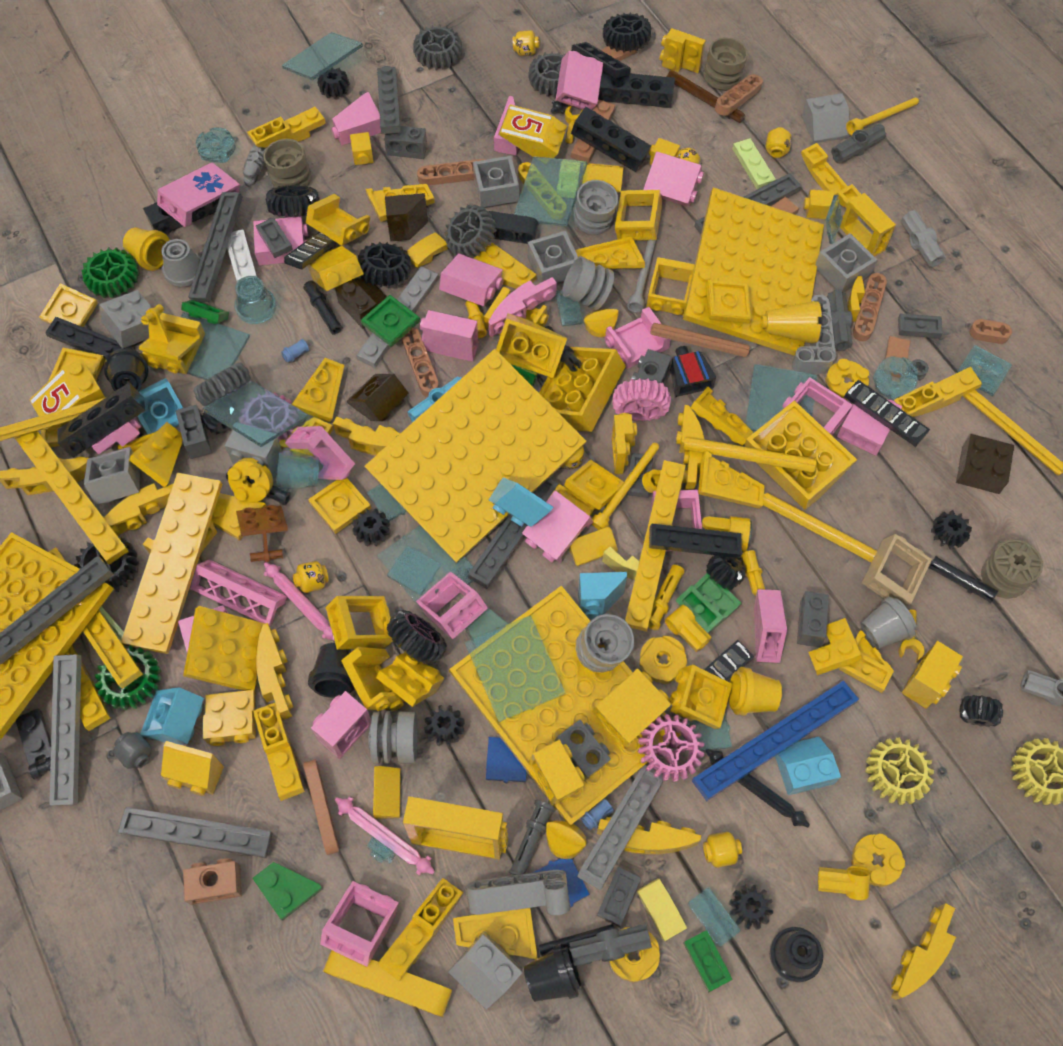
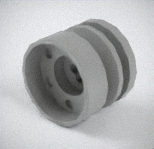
M602 180L587 181L580 186L577 191L573 220L581 231L597 235L610 229L618 204V194L615 188Z
M580 256L568 270L563 283L562 294L565 298L575 302L581 300V304L598 310L605 303L611 292L614 272L604 268L602 265L595 267L593 261Z
M604 614L597 616L586 625L576 639L575 650L577 657L584 667L593 672L603 673L611 671L630 655L634 646V635L627 622L617 615ZM598 644H599V645H603V644H604V645H605V649H604V648H599V647H598Z
M400 711L397 723H393L391 712H385L384 723H382L381 712H373L368 735L372 763L379 764L383 752L384 762L389 764L392 752H396L399 764H415L418 742L416 711Z

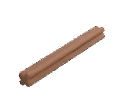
M653 323L650 329V334L738 356L747 357L750 351V346L658 323Z

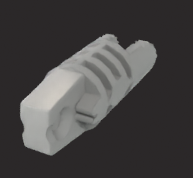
M255 144L251 148L243 170L245 185L252 186L257 176L261 173L265 163L263 154L266 148L256 147Z

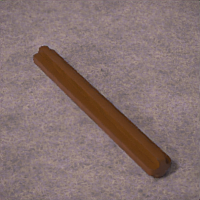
M669 71L666 77H674L675 85L715 108L717 96L677 72ZM736 109L726 116L741 123L745 114Z

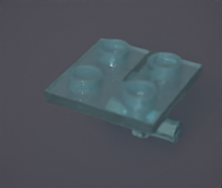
M974 345L957 373L972 367L982 382L981 387L978 389L993 396L1012 364Z

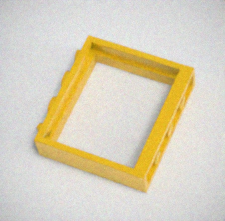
M408 796L403 825L412 844L498 860L501 858V853H506L508 828L507 822L503 821V813Z

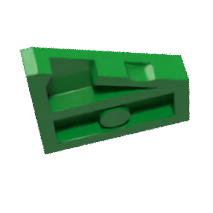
M275 862L252 878L282 921L323 890L320 884Z

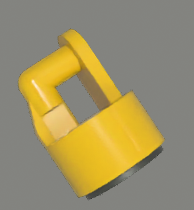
M708 516L702 519V527L704 529L741 533L742 552L749 549L752 535V521H750V518L730 516L727 519Z

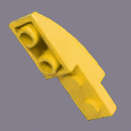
M313 107L285 121L280 116L248 131L247 134L256 147L267 148L271 143L281 139H293L297 142L310 137L309 131L326 123L319 110Z
M969 367L935 384L932 381L894 399V402L901 405V410L910 416H920L961 400V396L980 388L982 382L972 367Z
M684 405L683 413L678 415L677 425L681 426V431H677L676 444H680L679 453H684L683 464H687L682 483H685V490H694L697 474H700L702 453L685 450L683 446L686 437L705 439L695 413L689 405Z
M336 417L333 422L335 433L347 438L351 449L371 455H377L400 434L392 427L381 425L378 426L375 432L372 428L368 426L362 427L347 418Z
M59 458L76 482L85 479L87 459L89 458ZM36 467L20 470L10 468L0 471V482L6 489L22 488L27 495L53 491Z
M153 483L140 489L139 493L130 495L116 505L104 517L105 521L117 536L129 530L140 528L141 525L147 523L145 515L155 514L160 509L166 507L173 484L157 489Z
M265 623L262 626L257 646L258 681L262 696L266 702L275 700L279 714L283 720L293 717L290 709L294 708L290 695H285L283 691L286 683L282 673L286 672L284 663L288 662L284 650L278 649L277 643L280 642V638L276 629L271 630L269 624Z
M72 645L65 655H78ZM81 660L80 718L84 727L91 731L111 719L105 707L106 704L103 698L98 695V689L95 687L94 681Z
M276 703L253 710L279 799L283 801L305 792L297 761Z
M606 817L605 820L600 819L597 834L601 835L611 820L610 817ZM652 822L649 832L644 831L645 828L643 826H637L624 851L637 854L674 853L697 846L701 840V835L695 834V830L681 827V830L672 828L668 822Z
M442 878L414 913L410 923L381 958L379 966L400 981L435 937L463 895V892Z
M946 903L938 908L934 907L929 916V922H931L929 931H925L920 939L919 945L922 948L915 946L909 950L906 949L902 955L900 964L903 967L900 975L896 974L891 983V989H893L891 998L897 1000L911 994L925 984L942 965L956 939L955 936L947 933L955 911L954 907Z

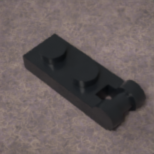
M39 708L21 715L15 720L28 761L29 773L33 779L41 777L42 773L50 771L51 740L42 711ZM46 758L45 762L39 764L38 760Z

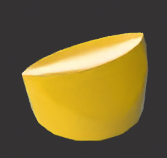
M600 309L587 314L584 317L586 330L595 337H605L607 327L611 326L613 330L615 329L619 310Z
M555 820L547 822L546 837L548 847L556 857L572 859L578 856L587 844L586 836L575 824L570 825L566 821Z

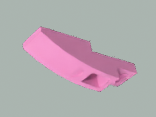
M553 277L536 286L530 280L509 294L496 308L488 322L489 335L492 337L496 334H501L507 313L526 319V310H531L538 304L551 300L556 295L557 282Z

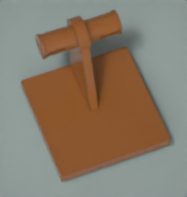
M268 505L264 508L255 509L249 507L236 511L241 536L262 534L263 552L250 553L251 563L283 559L282 549L268 551L266 534L288 531L282 506Z

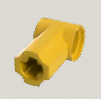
M681 605L664 619L665 624L672 633L680 635L695 652H698L708 644L712 637L695 621L696 618L693 612L687 606Z
M850 866L847 870L819 867L818 891L842 893L854 900H866L869 897L871 872L861 866Z

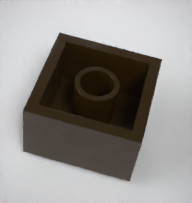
M970 434L962 446L956 483L1000 494L1009 482L1014 445Z

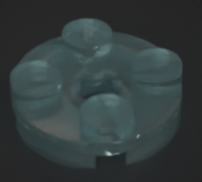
M211 128L210 132L206 134L202 132L196 139V147L200 158L210 162L226 163L236 148L234 138L224 128Z
M891 356L884 359L878 365L873 380L877 390L890 400H894L916 388L918 370L909 359ZM891 374H900V382L892 381Z

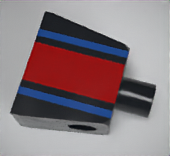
M687 346L678 347L675 350L677 356L672 358L670 367L675 397L704 391L707 387L713 389L716 375L702 352L689 353Z

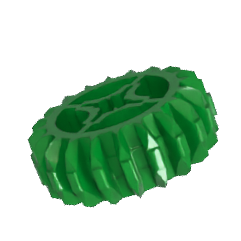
M108 247L106 251L100 249V252L97 254L93 252V257H87V263H83L84 269L81 270L83 282L88 290L96 296L101 295L103 298H106L109 295L112 299L114 295L121 296L122 292L128 293V288H134V283L138 282L137 276H139L138 265L134 261L133 256L124 249L120 251L117 247L114 250Z
M130 646L127 651L135 663L145 666L146 672L123 689L119 686L121 694L113 692L112 683L117 684L107 667L105 665H98V669L101 672L95 674V678L98 680L95 683V687L99 690L98 695L104 698L103 701L107 705L111 704L115 709L121 706L123 710L127 711L129 705L133 709H137L138 702L146 705L145 698H154V695L151 693L152 690H159V686L155 684L162 681V678L158 675L161 673V668L157 666L158 661L156 658H153L150 652H145L140 647L136 650Z

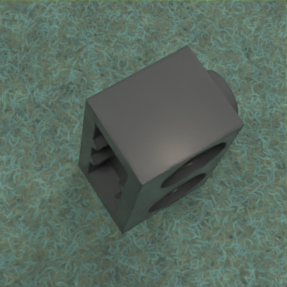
M400 126V133L385 134L384 141L388 156L424 159L427 148L425 128Z
M197 404L175 410L184 447L190 459L211 454L212 450L206 427Z
M805 591L800 601L797 644L819 648L823 644L827 631L828 594Z
M578 720L557 736L554 742L560 739L562 745L567 744L573 756L570 759L574 767L578 766L585 780H587L605 766L611 758L608 756L610 755L608 748L602 742L598 743L593 737L595 733L588 723L583 724L581 720ZM571 734H580L583 738V743L574 744L570 738ZM594 753L598 758V763L595 765L588 763L586 754Z

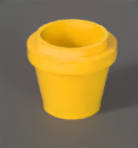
M134 227L126 232L123 238V247L126 252L136 259L142 268L155 271L163 266L162 248L170 239L161 231H149Z
M740 667L733 673L730 680L732 687L728 702L735 715L745 716L748 713L776 712L778 710L782 697V687L779 680L753 672L751 668Z

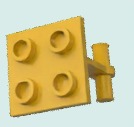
M158 304L154 308H149L146 314L141 317V322L144 325H149V338L139 346V350L152 355L167 357L170 360H179L199 343V338L169 331L164 328L159 316L164 312L162 305Z

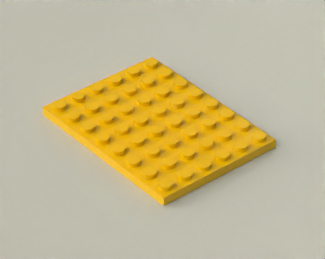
M713 187L709 196L683 320L795 356L797 349L804 346L805 342L766 333L764 328H761V316L765 315L766 311L811 302L817 270L816 261L820 252L824 224ZM708 280L748 283L751 321L743 323L709 320L706 282Z
M494 349L364 467L457 564L510 515L507 512L504 515L493 509L494 504L489 501V498L503 477L517 482L533 493L586 444V440Z
M11 532L0 546V633L80 569ZM105 582L0 665V741L53 671L54 656L66 654L114 590L110 585Z
M560 586L451 667L449 672L544 794L545 792L529 764L532 754L554 743L557 736L578 720H581L583 724L588 723L595 733L593 737L598 743L602 742L610 752L608 756L611 760L587 780L582 781L584 786L578 793L554 805L563 819L572 825L585 812L592 809L647 764L648 761L641 763L640 760L645 754L638 753L639 748L645 747L638 743L639 738H645L642 734L625 748L592 712L596 705L633 672L624 661L613 670L603 673L593 672L583 666L575 650L576 639L590 620L566 590ZM598 644V647H599V648H604V649H605V645H604V644H603V645H599V644ZM663 712L659 716L662 720L666 715V712ZM665 730L655 734L653 745L663 742ZM675 731L676 737H680L681 734ZM571 734L570 738L574 744L583 743V738L580 734ZM594 753L586 754L588 763L592 765L598 763V758Z

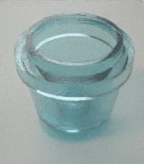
M245 276L236 283L234 307L242 321L258 324L267 321L273 316L277 306L275 297L265 287L260 278Z
M283 447V452L278 451L276 487H280V491L287 492L288 489L317 487L319 457L292 451L288 447Z

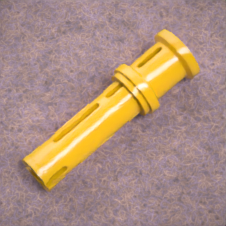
M671 566L665 581L654 599L648 624L649 629L659 630L663 615L668 613V603L682 575L685 573L681 566Z

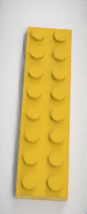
M177 473L121 639L124 646L140 647L144 650L169 654L223 485L221 481Z

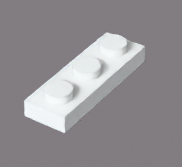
M244 230L234 231L231 233L227 248L237 284L241 285L257 281Z

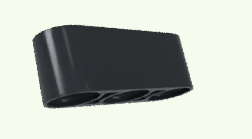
M488 211L496 223L494 227L497 231L493 233L495 239L528 244L529 241L536 239L539 226L537 219L528 216Z

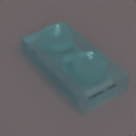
M709 887L688 902L689 907L719 948L741 931Z

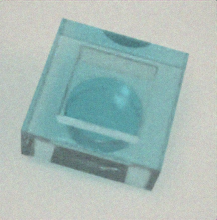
M374 837L367 844L368 849L371 851L369 856L381 864L383 861L390 864L396 856L393 850Z

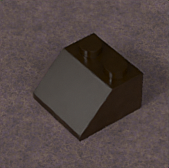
M425 193L385 196L390 242L410 240L428 223Z
M354 278L335 288L338 303L362 329L365 326L362 325L361 319L387 297L376 285L373 286L371 282L366 283L365 279Z
M374 374L346 402L370 421L382 422L390 416L392 409L400 406L405 401L404 398L409 392L395 374Z

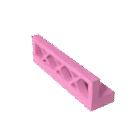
M210 559L197 564L190 588L258 622L268 623L269 626L273 623L277 608L284 605L287 598L286 595ZM201 576L207 578L211 586L210 588L206 589L199 585ZM218 587H226L230 597L225 598L221 596ZM238 596L246 597L250 606H242ZM263 605L270 608L267 617L260 614L257 606Z

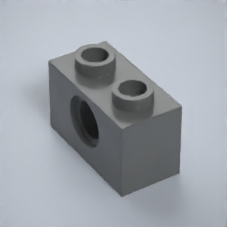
M648 349L645 356L641 355L637 366L639 371L638 373L634 372L631 379L639 380L640 378L641 380H646L649 378V381L657 380V383H664L670 369L672 357Z

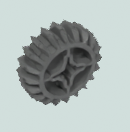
M432 25L431 28L425 27L424 31L420 30L419 34L415 36L413 52L417 62H420L422 66L427 65L428 69L434 67L435 70L437 68L443 69L445 66L450 68L451 64H456V61L460 60L462 41L453 28L448 29L447 26L443 28L440 25L438 27Z
M544 52L543 56L538 55L537 59H533L529 67L528 78L534 91H539L540 95L545 93L547 97L549 95L556 96L561 60L566 54L560 55V52L557 54L553 52L547 54Z
M467 204L466 208L460 207V212H454L455 216L449 218L450 224L446 225L448 230L444 234L447 246L456 256L458 253L470 258H474V255L480 256L481 251L486 252L485 248L487 245L492 246L490 240L495 239L493 233L497 231L494 227L496 223L491 213L484 207H479L475 204L473 206Z
M236 363L197 385L193 392L198 402L202 406H207L248 383L251 376L243 363Z

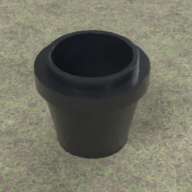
M127 348L115 350L107 356L104 362L105 377L111 383L114 391L130 382L139 392L141 385L148 377L147 360L136 350Z
M327 643L320 647L314 668L308 676V686L316 694L335 698L338 695L341 696L345 691L349 694L355 690L341 661L351 653V649L337 650L335 643Z
M789 927L780 931L771 942L769 951L771 964L775 971L785 980L795 983L806 982L815 977L820 971L823 964V950L819 940L808 930L800 927ZM799 946L806 950L804 957L800 956L797 952Z
M562 943L554 945L553 950L524 966L526 983L534 1002L564 997L573 999L578 997V991L582 990L577 966H574L569 947L564 948Z

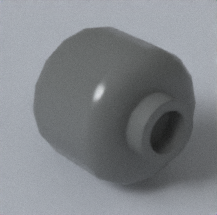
M126 732L115 741L114 755L127 769L141 768L150 760L149 756L152 747L140 733Z

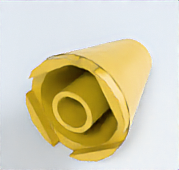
M811 301L766 311L765 315L761 316V328H764L766 333L811 344L817 343L821 332V324H818V317H822L820 303L818 301Z

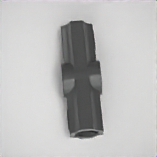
M879 123L865 130L854 131L851 138L832 148L833 159L837 163H842L852 156L863 155L865 149L886 137L885 127Z
M834 290L828 293L827 298L830 302L835 349L837 351H845L852 346L850 329L852 313L848 311L846 293L842 292V290Z
M646 924L623 930L611 929L600 932L595 937L569 943L575 967L600 960L602 962L612 961L625 957V954L652 948Z

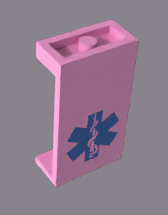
M211 162L159 188L157 205L186 228L191 225L193 211L220 198L222 192H239L240 184Z

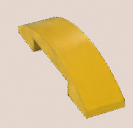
M818 143L801 151L803 160L818 185L825 191H834L835 202L847 208V203L852 197L861 195L853 184L847 186L828 164V155Z

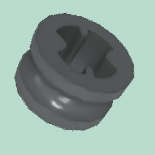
M920 359L913 360L907 369V375L915 381L924 379L929 369L928 364Z

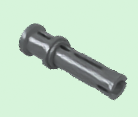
M535 800L534 804L536 807L531 819L526 822L528 829L513 865L509 870L510 874L521 875L526 873L542 834L546 833V824L551 814L556 811V808L552 805Z

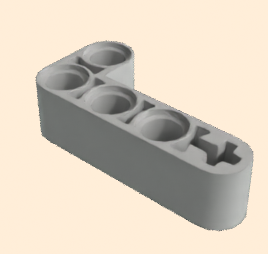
M815 295L811 301H818L821 306L822 317H818V324H821V332L817 343H810V346H802L795 353L792 368L801 374L827 373L836 357L829 299L824 295Z
M550 870L470 882L466 886L469 911L475 915L546 906L547 912L550 915H562L570 911L566 873L563 870Z

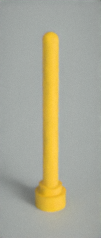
M916 97L862 120L854 118L847 122L846 130L852 136L856 130H863L865 126L917 105L919 99Z
M658 443L650 445L603 512L593 516L592 520L594 522L591 525L594 528L600 530L609 526V517L658 451Z

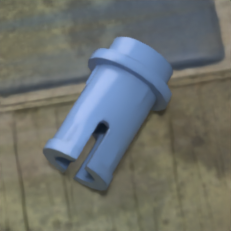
M301 339L294 345L283 348L281 354L287 363L290 361L294 362L296 357L308 352L309 347Z
M603 799L589 812H585L581 820L589 830L596 829L600 819L606 818L614 810L610 803Z

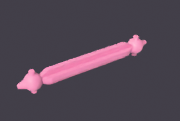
M265 562L266 570L264 575L273 578L274 583L317 629L323 631L322 637L324 639L335 641L328 620L284 574L279 572L281 570L280 566Z
M350 796L348 799L338 797L335 799L339 815L342 816L348 813L354 823L408 864L416 865V873L418 875L421 873L434 874L435 871L431 866L430 860L432 858L430 856L421 858L416 849L363 809L353 806V798Z

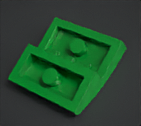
M707 573L694 586L691 585L675 600L680 606L685 605L693 612L696 618L695 621L707 633L714 630L742 605L727 588L724 589L721 585L716 584L714 580H711L710 575Z

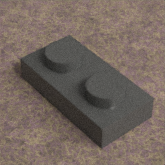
M274 217L255 225L259 235L274 258L293 250L291 243Z
M900 313L898 317L899 335L941 338L943 334L942 316Z
M631 454L629 474L644 454ZM653 458L626 495L648 498L649 492L645 490L642 484V477L646 472L652 470Z
M617 867L597 916L620 927L641 877Z

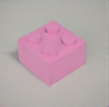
M345 691L341 696L338 695L332 700L330 708L324 714L321 713L315 718L311 729L317 740L340 760L370 727L371 718L367 709Z

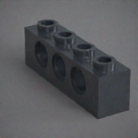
M602 71L598 100L671 108L675 78L633 73L614 78Z
M586 106L575 120L571 131L573 136L634 172L638 171L651 148V145L644 140H641Z
M220 198L193 211L192 222L215 213ZM157 202L143 208L153 230L167 234L183 227V225L159 207Z
M129 382L57 429L58 444L74 458L146 411L144 397Z

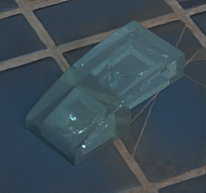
M562 290L556 291L555 297L562 327L582 324L580 304L565 298Z

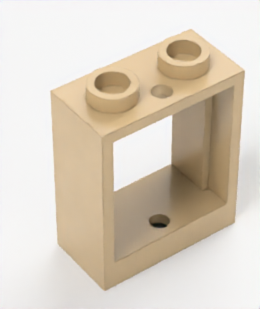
M894 534L882 540L862 584L884 599L888 596L893 599L897 598L907 606L912 603L932 559L926 556L922 550L909 544L902 536ZM890 552H893L912 566L902 587L881 573Z

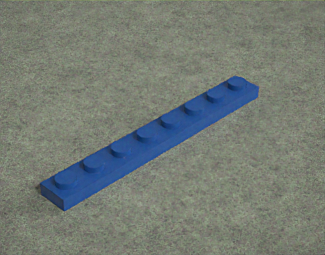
M843 680L692 779L693 784L707 802L857 703L859 698Z

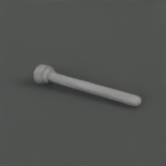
M648 240L643 258L645 268H641L635 293L629 298L627 304L628 310L634 313H640L644 308L645 301L642 295L656 240Z

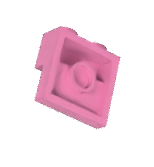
M137 417L92 445V448L100 454L103 451L109 450L116 441L122 447L127 443L133 442L137 435L140 434L138 429L142 427L137 421Z

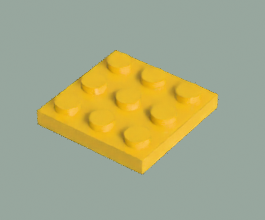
M198 606L195 608L183 676L243 691L255 690L257 646L262 626L265 623Z

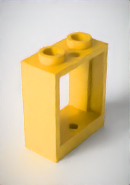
M660 190L621 191L615 222L617 239L632 236L633 240H657L662 209ZM652 206L650 221H624L626 207Z
M863 193L857 197H852L848 201L840 228L846 235L851 233L875 257L886 250L896 224ZM858 216L874 231L873 235L858 220Z
M657 257L646 308L649 307L655 311H664L675 315H684L695 264ZM659 277L688 282L685 299L680 300L655 295Z
M336 596L325 607L337 650L356 649L357 647L386 648L392 642V638L388 635L386 629L391 617L384 596ZM350 612H369L376 635H356Z

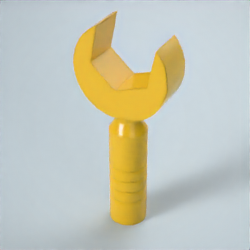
M571 106L565 110V120L569 124L565 142L568 144L573 142L574 136L571 134L575 120L580 115L571 114Z
M909 610L915 623H917V611ZM915 637L910 640H904L898 649L901 658L904 655L905 649H912L917 654L916 662L924 655V646Z

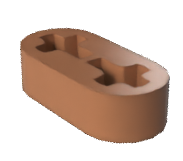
M978 319L973 322L969 332L971 337L976 340L1003 344L1010 338L1012 329L1006 323Z

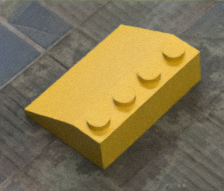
M571 347L574 355L582 363L580 369L574 364L577 371L572 372L564 362L559 361L554 378L547 377L539 394L575 430L592 432L626 366L616 349Z
M795 400L750 435L745 442V447L817 460L814 472L757 463L804 510L816 502L857 461L846 448Z

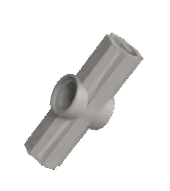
M915 210L903 216L901 222L910 235L911 247L914 250L920 251L929 266H938L945 260L946 256L937 243L935 230L932 227L927 228Z
M1030 670L1025 672L1020 686L1022 691L1045 698L1054 706L1063 705V696L1057 690L1059 689L1063 693V678L1056 680Z

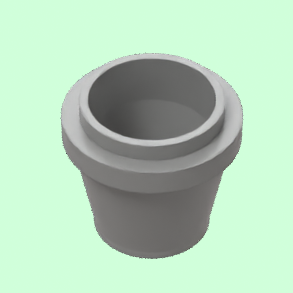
M173 239L168 241L162 248V272L165 279L170 284L178 287L192 285L201 259L200 256L194 253L184 240Z
M889 596L883 599L881 605L860 623L867 639L878 650L904 639L910 640L916 636L915 630H917V625L909 610L899 599H893Z

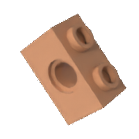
M230 858L217 860V864L207 866V863H195L191 865V868L183 869L184 901L190 905L242 896L240 865ZM217 874V883L208 887L207 881L209 877Z

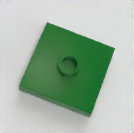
M391 295L386 297L361 319L363 326L390 347L394 346L420 322V317Z

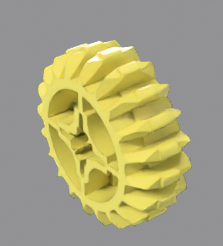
M899 737L894 742L891 739H886L884 744L880 742L876 745L877 749L870 751L872 757H868L866 763L870 766L865 769V772L872 775L867 779V782H875L876 785L872 788V791L880 789L882 791L880 798L888 795L889 803H893L897 798L899 805H903L905 801L913 804L915 799L921 800L924 797L923 793L927 794L930 791L928 785H931L934 780L929 776L934 774V770L928 768V766L932 764V760L924 759L927 751L920 753L918 751L919 744L911 747L910 739L905 740L902 744ZM888 754H899L896 761L883 760L884 756ZM909 760L912 762V764L914 765L915 768H913V767L910 765ZM884 774H886L889 777L890 782L886 779ZM904 781H906V782H910V781L916 782V784H915V786H914L913 788H910V789H902V788H900V785H901Z
M1044 738L1041 741L1034 739L1031 742L1024 743L1022 747L1016 750L1017 755L1011 760L1015 764L1011 766L1010 770L1017 773L1013 776L1012 780H1019L1020 782L1017 789L1024 788L1026 790L1024 797L1033 795V803L1041 800L1043 805H1049L1050 803L1053 805L1060 804L1061 801L1063 802V747L1059 748L1058 741L1050 744L1048 738ZM1040 754L1044 755L1045 759L1042 761L1039 759L1033 760L1031 756ZM1049 783L1061 784L1059 789L1046 788Z

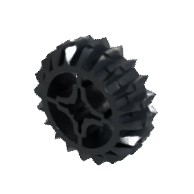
M638 13L616 14V17H610L604 24V42L606 46H610V49L615 48L616 52L620 50L623 53L625 51L631 52L632 50L638 51V48L642 49L644 45H648L651 39V24L647 18H644V15L639 16Z
M292 184L290 186L285 185L272 188L266 193L265 200L268 212L279 217L307 216L308 206L320 201L317 190L312 187Z
M379 241L378 244L371 243V246H365L364 249L360 250L357 258L363 272L361 279H365L366 283L371 282L373 286L380 285V287L387 286L390 288L391 285L397 287L398 283L403 284L404 280L408 279L412 268L408 251L403 250L402 246L396 247V243L388 244V241L386 244Z
M120 537L119 539L129 552L111 564L106 562L93 543L87 542L88 547L86 549L80 548L82 555L76 556L78 563L74 564L75 567L82 569L99 556L114 574L105 583L110 585L116 592H119L121 585L127 587V580L134 581L132 574L138 573L136 567L139 565L138 554L133 549L132 544L127 542L125 538Z
M398 611L396 615L392 616L386 629L392 641L404 653L410 655L411 658H415L418 662L433 665L443 657L444 652L447 650L445 639L441 637V633L437 632L436 628L432 627L429 622H426L411 611Z

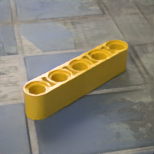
M331 950L323 969L324 973L440 1017L444 1016L452 990L407 972L399 981L380 967L378 961L371 960L368 967L333 950Z

